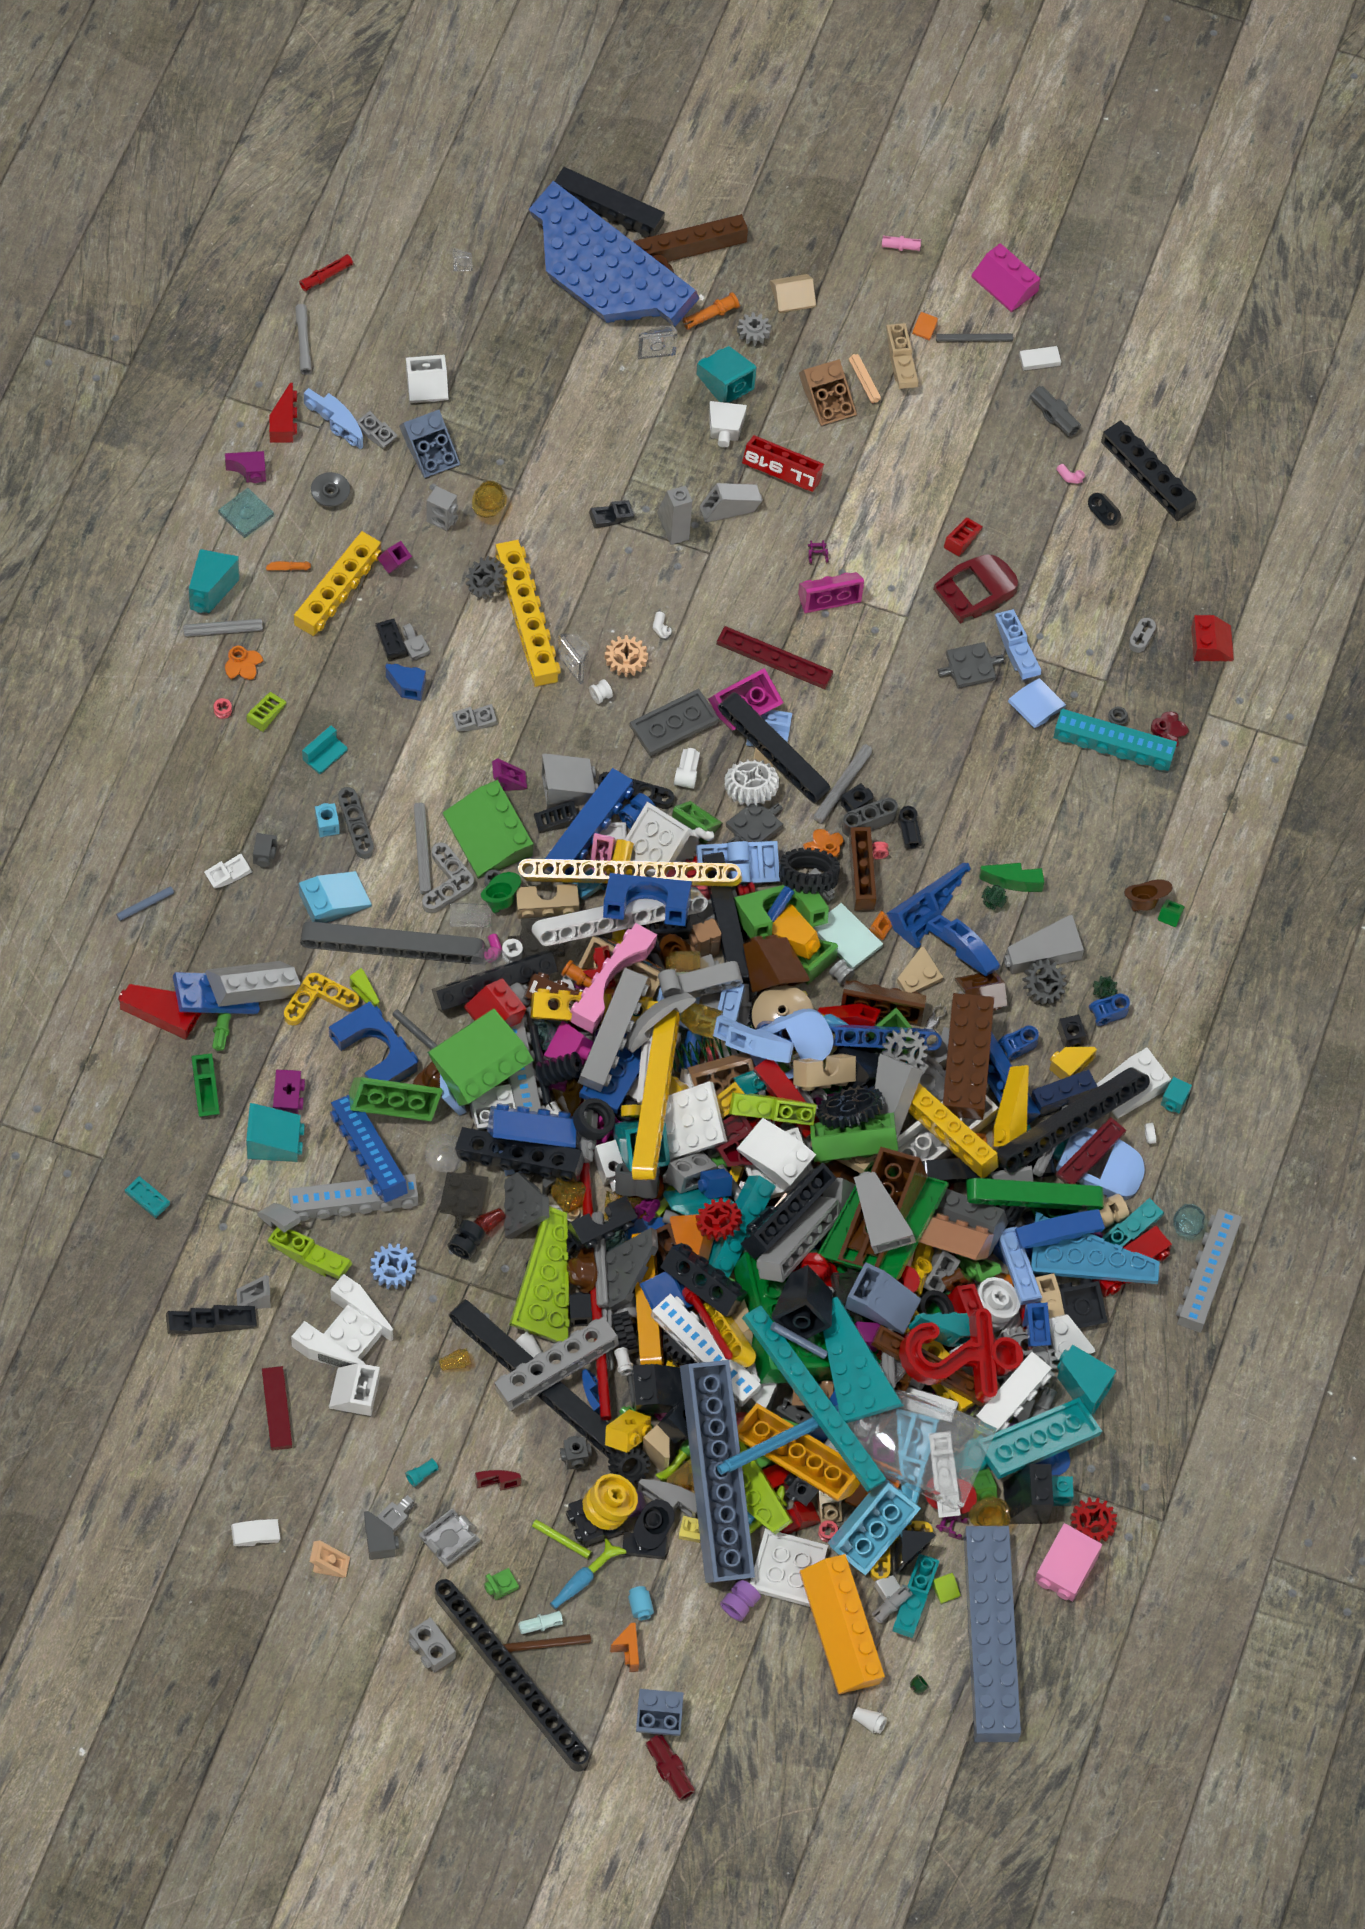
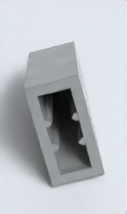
M717 483L701 503L700 509L705 522L716 521L754 512L762 502V496L757 485Z

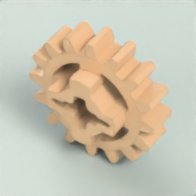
M625 635V639H621L618 636L617 642L614 640L610 641V646H606L605 659L606 666H610L611 672L617 670L618 676L624 673L625 677L628 676V673L635 676L636 670L642 672V666L646 667L648 653H646L647 647L642 646L641 640L636 642V637L630 640L628 635Z

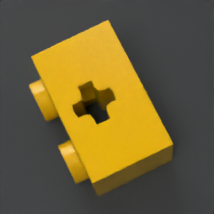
M630 1409L606 1426L605 1445L626 1453L640 1444L643 1441V1437L652 1430L651 1417Z

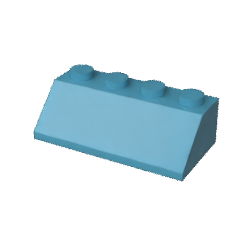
M886 1479L884 1483L868 1493L829 1540L828 1544L839 1555L846 1554L847 1561L866 1575L921 1508Z

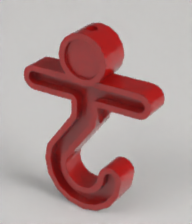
M979 1308L970 1316V1340L939 1363L929 1362L921 1351L922 1345L929 1344L938 1337L940 1330L935 1323L919 1324L905 1335L900 1343L899 1357L902 1367L911 1378L927 1385L940 1384L964 1366L973 1367L975 1396L982 1403H987L996 1396L998 1392L997 1376H1007L1020 1366L1023 1361L1022 1348L1013 1338L1001 1337L994 1342L992 1316L986 1308Z

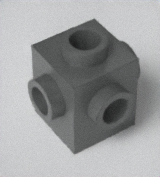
M571 1436L567 1440H563L560 1456L561 1461H565L567 1470L588 1466V1459L592 1456L590 1443L586 1444L585 1437Z

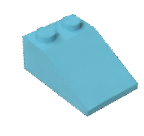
M356 871L319 875L299 882V895L312 922L329 923L372 906Z

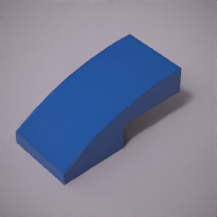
M585 1368L582 1371L584 1391L593 1411L600 1415L597 1377Z

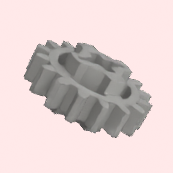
M900 1027V1033H896L893 1030L892 1037L886 1036L889 1042L882 1044L883 1047L887 1048L882 1052L883 1055L898 1060H906L907 1064L917 1067V1063L924 1064L921 1058L927 1057L923 1050H926L928 1047L927 1045H922L925 1039L923 1037L918 1038L920 1034L918 1031L912 1034L911 1028H908L907 1032H905ZM902 1037H910L914 1040L905 1041ZM895 1042V1050L891 1053L892 1045ZM903 1046H905L906 1048H908V1049H907V1052H908L907 1054H904V1053L902 1052V1051H903V1050H902V1047H903ZM918 1049V1054L916 1058H914V1052Z

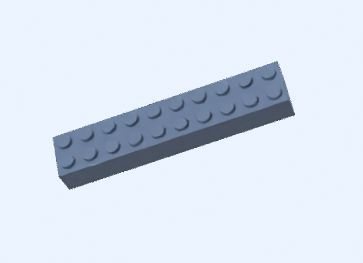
M729 1360L680 1366L705 1583L755 1577L742 1466L722 1475L717 1470V1466L722 1464L724 1460L740 1453Z
M966 1526L963 1537L974 1742H1018L1021 1727L1009 1526Z

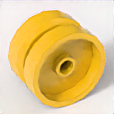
M606 1474L600 1477L585 1494L582 1501L583 1511L586 1518L600 1529H617L636 1509L638 1494L628 1479L617 1474Z

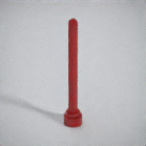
M685 1287L682 1291L685 1301L693 1304L725 1359H732L733 1354L702 1304L701 1298Z

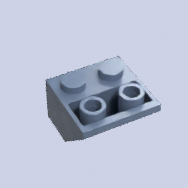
M639 1689L636 1732L680 1736L684 1693Z

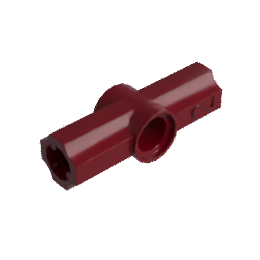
M656 1735L646 1742L645 1746L656 1762V1768L663 1781H667L677 1800H685L695 1793L693 1785L684 1772L685 1769L682 1761L677 1754L672 1752L663 1735Z

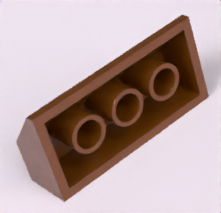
M846 980L841 1005L864 1004L880 1009L879 1019L885 1018L891 1011L897 1008L910 1025L921 1027L927 996L919 992L910 993L898 988L889 989L877 984L868 985L856 980Z

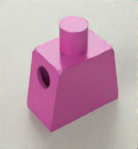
M562 1021L544 1056L548 1059L553 1057L557 1059L560 1055L564 1057L565 1054L571 1055L575 1051L580 1055L583 1065L585 1060L587 1061L593 1042Z

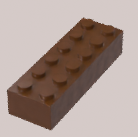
M953 993L942 1104L958 1118L983 1120L994 997Z

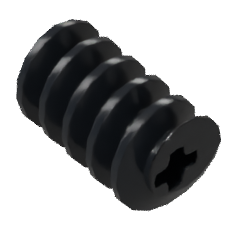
M574 1051L571 1055L567 1053L564 1057L560 1055L557 1059L553 1057L550 1061L547 1059L543 1060L542 1063L539 1061L536 1064V1076L544 1086L579 1078L583 1070L581 1057Z

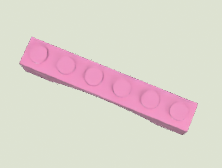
M635 923L632 929H627L622 943H618L615 946L612 957L607 958L603 963L602 971L594 975L591 982L592 985L584 989L579 1003L575 1002L570 1011L572 1013V1023L593 1034L603 1020L605 1010L603 996L609 982L624 968L644 961L655 947L657 934Z

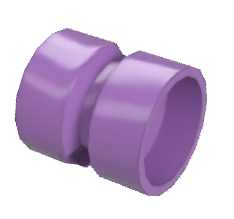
M740 1579L732 1587V1593H727L720 1602L721 1608L737 1621H742L750 1611L749 1606L754 1607L761 1598L760 1593L754 1586Z

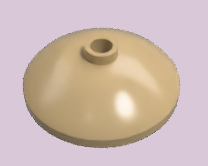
M789 985L773 986L762 992L753 1005L752 1021L756 1030L757 1025L762 1021H774V1019L792 1014L794 1011L808 1008L813 1009V1005L809 997L796 987ZM785 1008L786 1011L784 1013H780L779 1009ZM786 1028L782 1031L783 1037H789Z

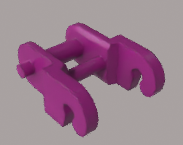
M810 540V544H808V547H810L808 551L809 564L812 563L811 557L813 553H822L825 556V563L829 562L828 549H825L827 544L824 543V540H822V543H812V540ZM813 547H822V550H813Z
M643 1199L639 1205L634 1207V1211L638 1218L646 1212L648 1217L644 1215L643 1220L650 1222L660 1207V1201L658 1199L653 1201L651 1199Z
M961 1515L942 1517L940 1525H936V1528L940 1532L949 1533V1537L960 1540L962 1535H956V1532L952 1531L953 1524L956 1521L966 1524L968 1519H962ZM946 1520L951 1521L949 1527L945 1526Z

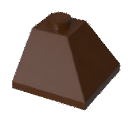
M995 971L987 976L978 973L955 978V982L965 994L994 997L993 1010H999L1002 1006H1007L1005 982Z

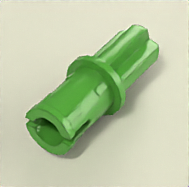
M218 1013L217 1024L213 1028L214 1039L212 1048L215 1051H223L225 1048L226 1038L230 1033L228 1029L231 1018L230 1013Z

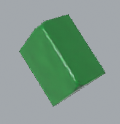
M1166 899L1159 913L1158 921L1176 927L1185 906Z

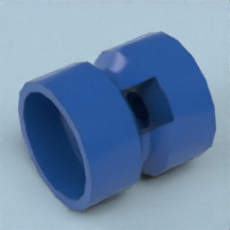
M643 793L637 794L630 801V804H627L619 811L618 815L621 821L626 822V826L629 829L632 828L647 802L655 806L652 800Z

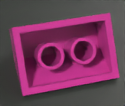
M1001 243L984 256L971 275L978 284L1010 312H1013L1038 292L1041 279Z
M847 572L839 576H826L819 580H807L799 583L798 595L804 613L861 602L864 579L857 572Z
M765 668L708 698L716 715L731 730L736 728L721 714L718 705L732 692L740 695L760 716L783 704Z

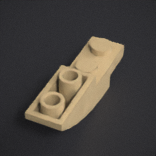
M906 323L886 325L893 374L899 389L918 387V378L912 358V347Z

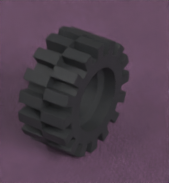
M625 1311L611 1315L614 1330L618 1336L619 1348L625 1347L628 1350L637 1348L629 1312Z
M635 1446L627 1453L615 1449L617 1453H611L610 1456L613 1459L608 1460L610 1464L608 1469L611 1471V1474L621 1475L628 1479L632 1485H634V1481L638 1484L641 1477L643 1479L646 1478L644 1473H649L650 1471L647 1468L650 1467V1462L648 1461L650 1459L641 1448ZM635 1458V1466L629 1471H623L622 1467L625 1461Z

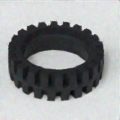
M799 848L798 851L792 849L791 852L787 851L780 859V882H783L784 886H788L791 889L795 888L796 892L801 890L808 894V891H811V894H816V891L824 893V890L828 892L838 884L840 863L836 857H833L831 853L827 854V851L824 850L819 852L820 849L816 848L815 850ZM795 868H817L824 871V873L805 874L796 871Z

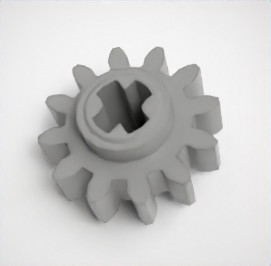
M752 312L751 317L744 314V320L739 319L737 333H740L739 339L746 338V344L753 341L754 346H756L757 341L763 344L764 338L769 339L771 325L768 324L769 319L765 318L763 320L762 314L755 317L754 312Z

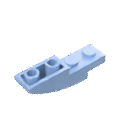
M308 388L304 392L305 406L309 410L319 413L323 419L329 420L330 430L335 435L343 437L350 445L362 449L363 435L351 412L330 393L323 398Z
M1014 609L995 614L1004 647L1014 670L1019 672L1022 680L1041 675V668L1027 642V634Z
M722 1015L716 1019L713 1036L726 1041V1046L757 1057L784 1063L790 1062L794 1046L793 1042L761 1028L754 1030Z

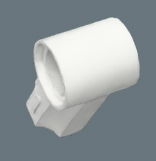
M683 749L680 765L676 770L674 785L694 789L697 777L696 770L700 757V752L696 751V749Z

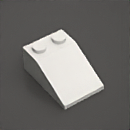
M1148 1048L1128 1058L1097 1083L1099 1087L1130 1067H1134L1149 1076L1150 1083L1146 1090L1111 1111L1117 1119L1162 1094L1170 1084L1171 1078Z
M764 1118L759 1121L736 1149L782 1190H786L816 1155L800 1140Z

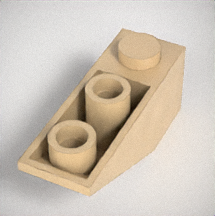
M1055 1274L1035 1277L1042 1296L1040 1303L1048 1302L1049 1318L1065 1315Z

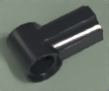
M904 806L900 810L898 817V826L901 829L904 848L916 849L922 845L917 821L918 812L912 806ZM908 816L911 820H906L904 817Z

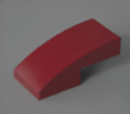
M506 1470L481 1471L475 1473V1484L478 1489L498 1483L499 1489L502 1491L521 1486L520 1473Z

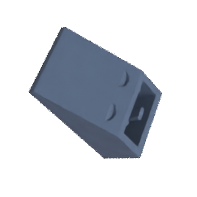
M440 410L399 425L406 445L424 478L460 465Z
M865 1262L847 1297L845 1308L904 1335L921 1298L884 1270Z

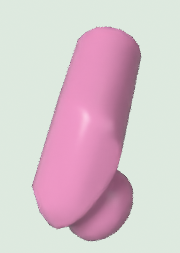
M1064 464L1056 468L1061 477L1068 483L1079 484L1085 478V473L1082 470H1077L1073 473Z

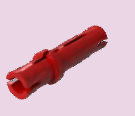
M346 254L320 270L316 269L310 276L299 281L300 287L306 292L318 284H323L328 278L352 266V258Z

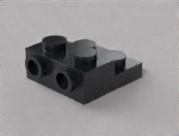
M1092 1279L1080 1280V1285L1072 1286V1282L1059 1285L1064 1314L1069 1315L1078 1328L1108 1322L1099 1281L1093 1282Z
M583 1499L568 1504V1510L566 1511L569 1523L573 1522L575 1538L577 1542L581 1541L583 1547H588L605 1541V1539H611L624 1534L622 1525L613 1530L600 1529L593 1525L586 1518L583 1511Z

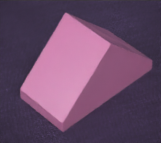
M595 833L591 860L611 861L616 844L615 837Z

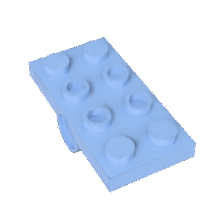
M739 841L725 844L696 845L697 863H703L702 855L723 852L727 864H735L739 867L743 877L740 884L780 882L777 841ZM736 871L729 872V879L736 878L738 873Z

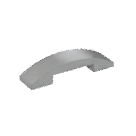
M685 992L669 996L657 1002L646 1010L633 1024L630 1033L628 1032L625 1037L627 1041L624 1047L633 1053L648 1040L644 1034L673 1009L682 1013L696 999Z

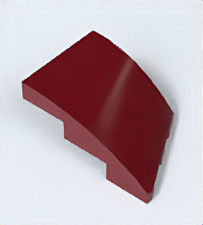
M732 1115L723 1120L727 1143L715 1146L714 1148L727 1167L754 1165L736 1150L753 1130L746 1117Z

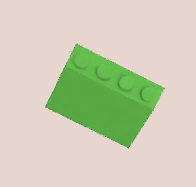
M498 780L477 788L443 812L446 822L478 879L485 876L490 870L498 871L533 856V842Z
M495 1009L490 1010L427 1052L459 1106L471 1103L534 1061L522 1040Z

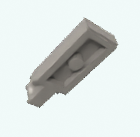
M590 1109L585 1110L584 1116L590 1126L597 1129L598 1113ZM576 1130V1147L578 1150H582L585 1159L584 1163L592 1162L596 1140L586 1139Z

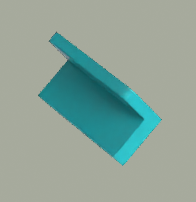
M330 725L302 750V757L305 763L318 774H321L347 752L348 749L347 746L337 739V730Z

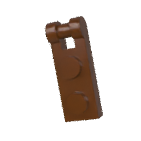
M961 1268L956 1269L954 1274L941 1278L949 1291H952L956 1286L975 1284L976 1289L978 1287L976 1282L968 1277Z

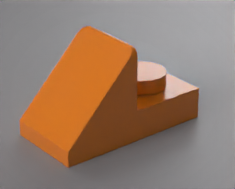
M630 1623L611 1644L610 1652H624L625 1665H629V1672H638L639 1669L636 1623Z

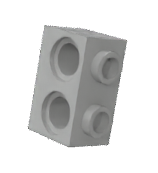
M436 486L427 499L426 522L445 531H448L451 525L454 526L458 520L457 495Z
M701 1151L670 1162L666 1180L681 1194L698 1188L700 1172L715 1170L717 1165Z
M431 1617L409 1631L408 1643L414 1652H419L422 1656L420 1658L421 1662L427 1669L430 1668L433 1673L456 1659V1651ZM428 1635L430 1638L427 1641H422L419 1639V1636ZM433 1652H440L442 1656L434 1658L431 1654Z

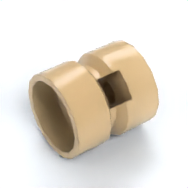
M1120 1194L1106 1198L1104 1209L1099 1210L1105 1228L1112 1226L1114 1221L1119 1223L1129 1216L1126 1202Z

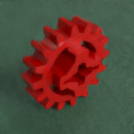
M722 1198L719 1199V1202H715L712 1199V1204L704 1203L705 1209H698L699 1215L695 1217L698 1231L700 1230L701 1236L706 1235L707 1240L712 1239V1237H715V1241H718L720 1237L727 1240V1235L734 1236L733 1231L740 1230L739 1224L743 1223L741 1211L736 1203H731L730 1199L726 1202H723Z
M1088 1497L1087 1503L1081 1500L1079 1507L1074 1506V1513H1071L1070 1519L1073 1520L1070 1526L1099 1543L1101 1538L1106 1542L1108 1535L1113 1536V1529H1116L1117 1522L1115 1520L1117 1514H1111L1114 1508L1113 1506L1107 1508V1501L1101 1504L1098 1497L1095 1502H1092V1499ZM1098 1516L1097 1521L1092 1522L1090 1525V1521H1093Z

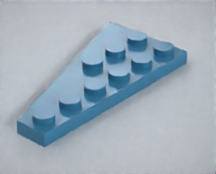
M1036 1212L1035 1222L1050 1219ZM1089 1233L1083 1234L1080 1238L1061 1240L1058 1244L1033 1247L1031 1268L1033 1274L1038 1275L1055 1274V1276L1158 1284L1160 1261L1137 1252H1131L1124 1249L1123 1246L1111 1244L1105 1241V1239Z

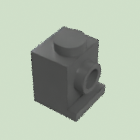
M257 833L253 850V864L261 867L270 866V861L275 858L278 846L276 835Z

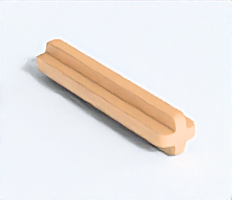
M853 354L849 358V362L870 402L877 403L881 396L860 356Z

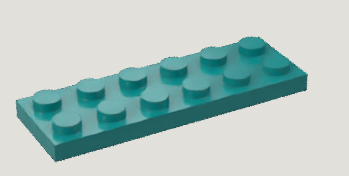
M1076 1398L977 1440L975 1446L997 1479H1000L1025 1468L1029 1464H1035L1101 1435L1102 1430L1081 1399Z

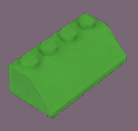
M357 1077L353 1079L349 1091L350 1110L432 1121L442 1094V1088Z
M894 1112L875 1115V1118H868V1122L862 1121L859 1126L855 1124L852 1128L846 1126L844 1129H841V1126L836 1129L833 1126L827 1128L821 1122L810 1125L812 1149L816 1154L814 1162L828 1163L833 1159L850 1160L856 1156L867 1158L873 1156V1154H878L880 1147L898 1151Z

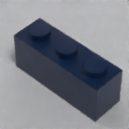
M1088 1069L1033 1089L1031 1098L1041 1113L1038 1116L1040 1118L1061 1110L1064 1105H1070L1098 1086Z

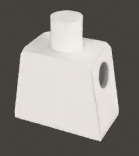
M710 401V437L718 439L720 447H728L730 440L737 441L739 439L745 421L747 405Z
M613 1140L597 1145L594 1150L593 1160L603 1185L610 1184L613 1193H615V1171L617 1165L623 1163L617 1142Z

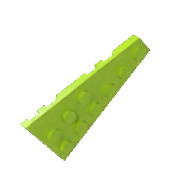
M549 1206V1218L540 1223L509 1325L557 1343L568 1338L569 1278L566 1243L568 1225L567 1213Z
M739 1441L740 1453L749 1449L746 1444ZM681 1448L677 1450L675 1453L679 1454L681 1452ZM691 1456L685 1459V1461L688 1462L690 1465ZM753 1460L743 1465L742 1471L747 1512L774 1534H777L793 1521L757 1461Z

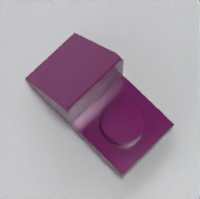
M499 758L492 761L493 779L499 781L504 791L527 789L525 770Z

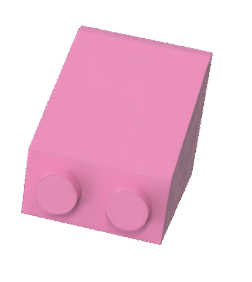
M1064 1523L1041 1564L1035 1581L1042 1588L1051 1589L1056 1592L1060 1598L1064 1600L1069 1599L1073 1602L1098 1560L1102 1544Z

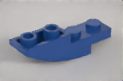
M940 914L927 922V930L956 949L955 956L983 975L987 976L1000 967L997 959L982 939L959 919L956 918L951 922Z

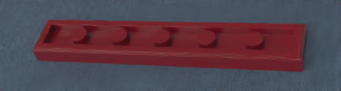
M724 626L716 642V645L824 690L833 675V670L727 626Z

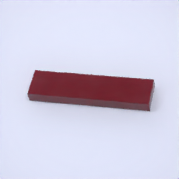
M1110 1117L1058 1170L1055 1176L1065 1184H1077L1127 1130Z
M283 1366L262 1368L271 1450L292 1448Z

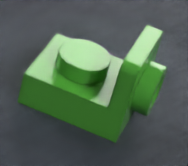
M989 1469L968 1474L970 1484L977 1493L976 1504L978 1506L997 1501V1485Z
M509 1568L493 1576L490 1573L485 1575L484 1588L488 1595H493L495 1601L519 1589V1585Z

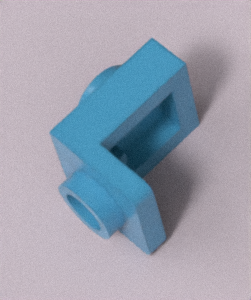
M591 868L585 872V875L590 876L595 870ZM573 883L577 884L578 894L584 900L599 889L606 891L607 886L606 883Z

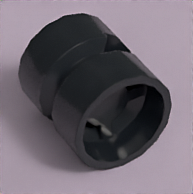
M463 1220L456 1230L457 1234L452 1236L447 1247L456 1256L470 1260L477 1250L476 1246L480 1245L486 1233L478 1224L469 1220Z

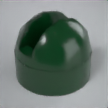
M919 1674L910 1681V1688L915 1687L916 1689L913 1692L916 1694H921L929 1688L925 1679Z

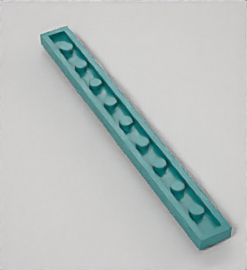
M759 1306L746 1313L742 1318L865 1490L869 1492L884 1483L886 1478L787 1340L770 1329L773 1321L763 1307Z

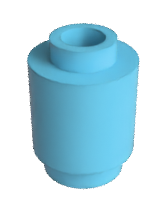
M645 1586L632 1588L629 1590L630 1595L628 1596L632 1616L640 1621L649 1619L654 1613L649 1591L646 1590Z

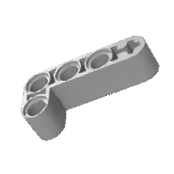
M736 961L677 975L674 969H667L658 974L664 999L685 992L696 998L731 989L743 983L739 965Z

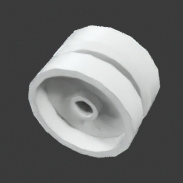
M997 1277L987 1278L977 1287L983 1307L991 1313L993 1332L1000 1331L1018 1313L1020 1308L1015 1288L1006 1280Z

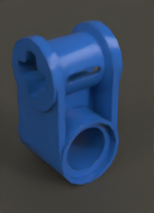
M1120 993L1092 1002L1089 1005V1010L1093 1011L1096 1025L1103 1026L1112 1021L1125 1018L1128 1015L1130 1000L1128 996ZM1120 1004V1005H1123L1124 1007H1123V1008H1118V1007H1116V1005Z
M1028 1025L1013 1033L1006 1034L998 1040V1043L1005 1050L1008 1060H1014L1036 1048L1039 1032L1035 1027ZM1030 1036L1033 1040H1026L1024 1037Z

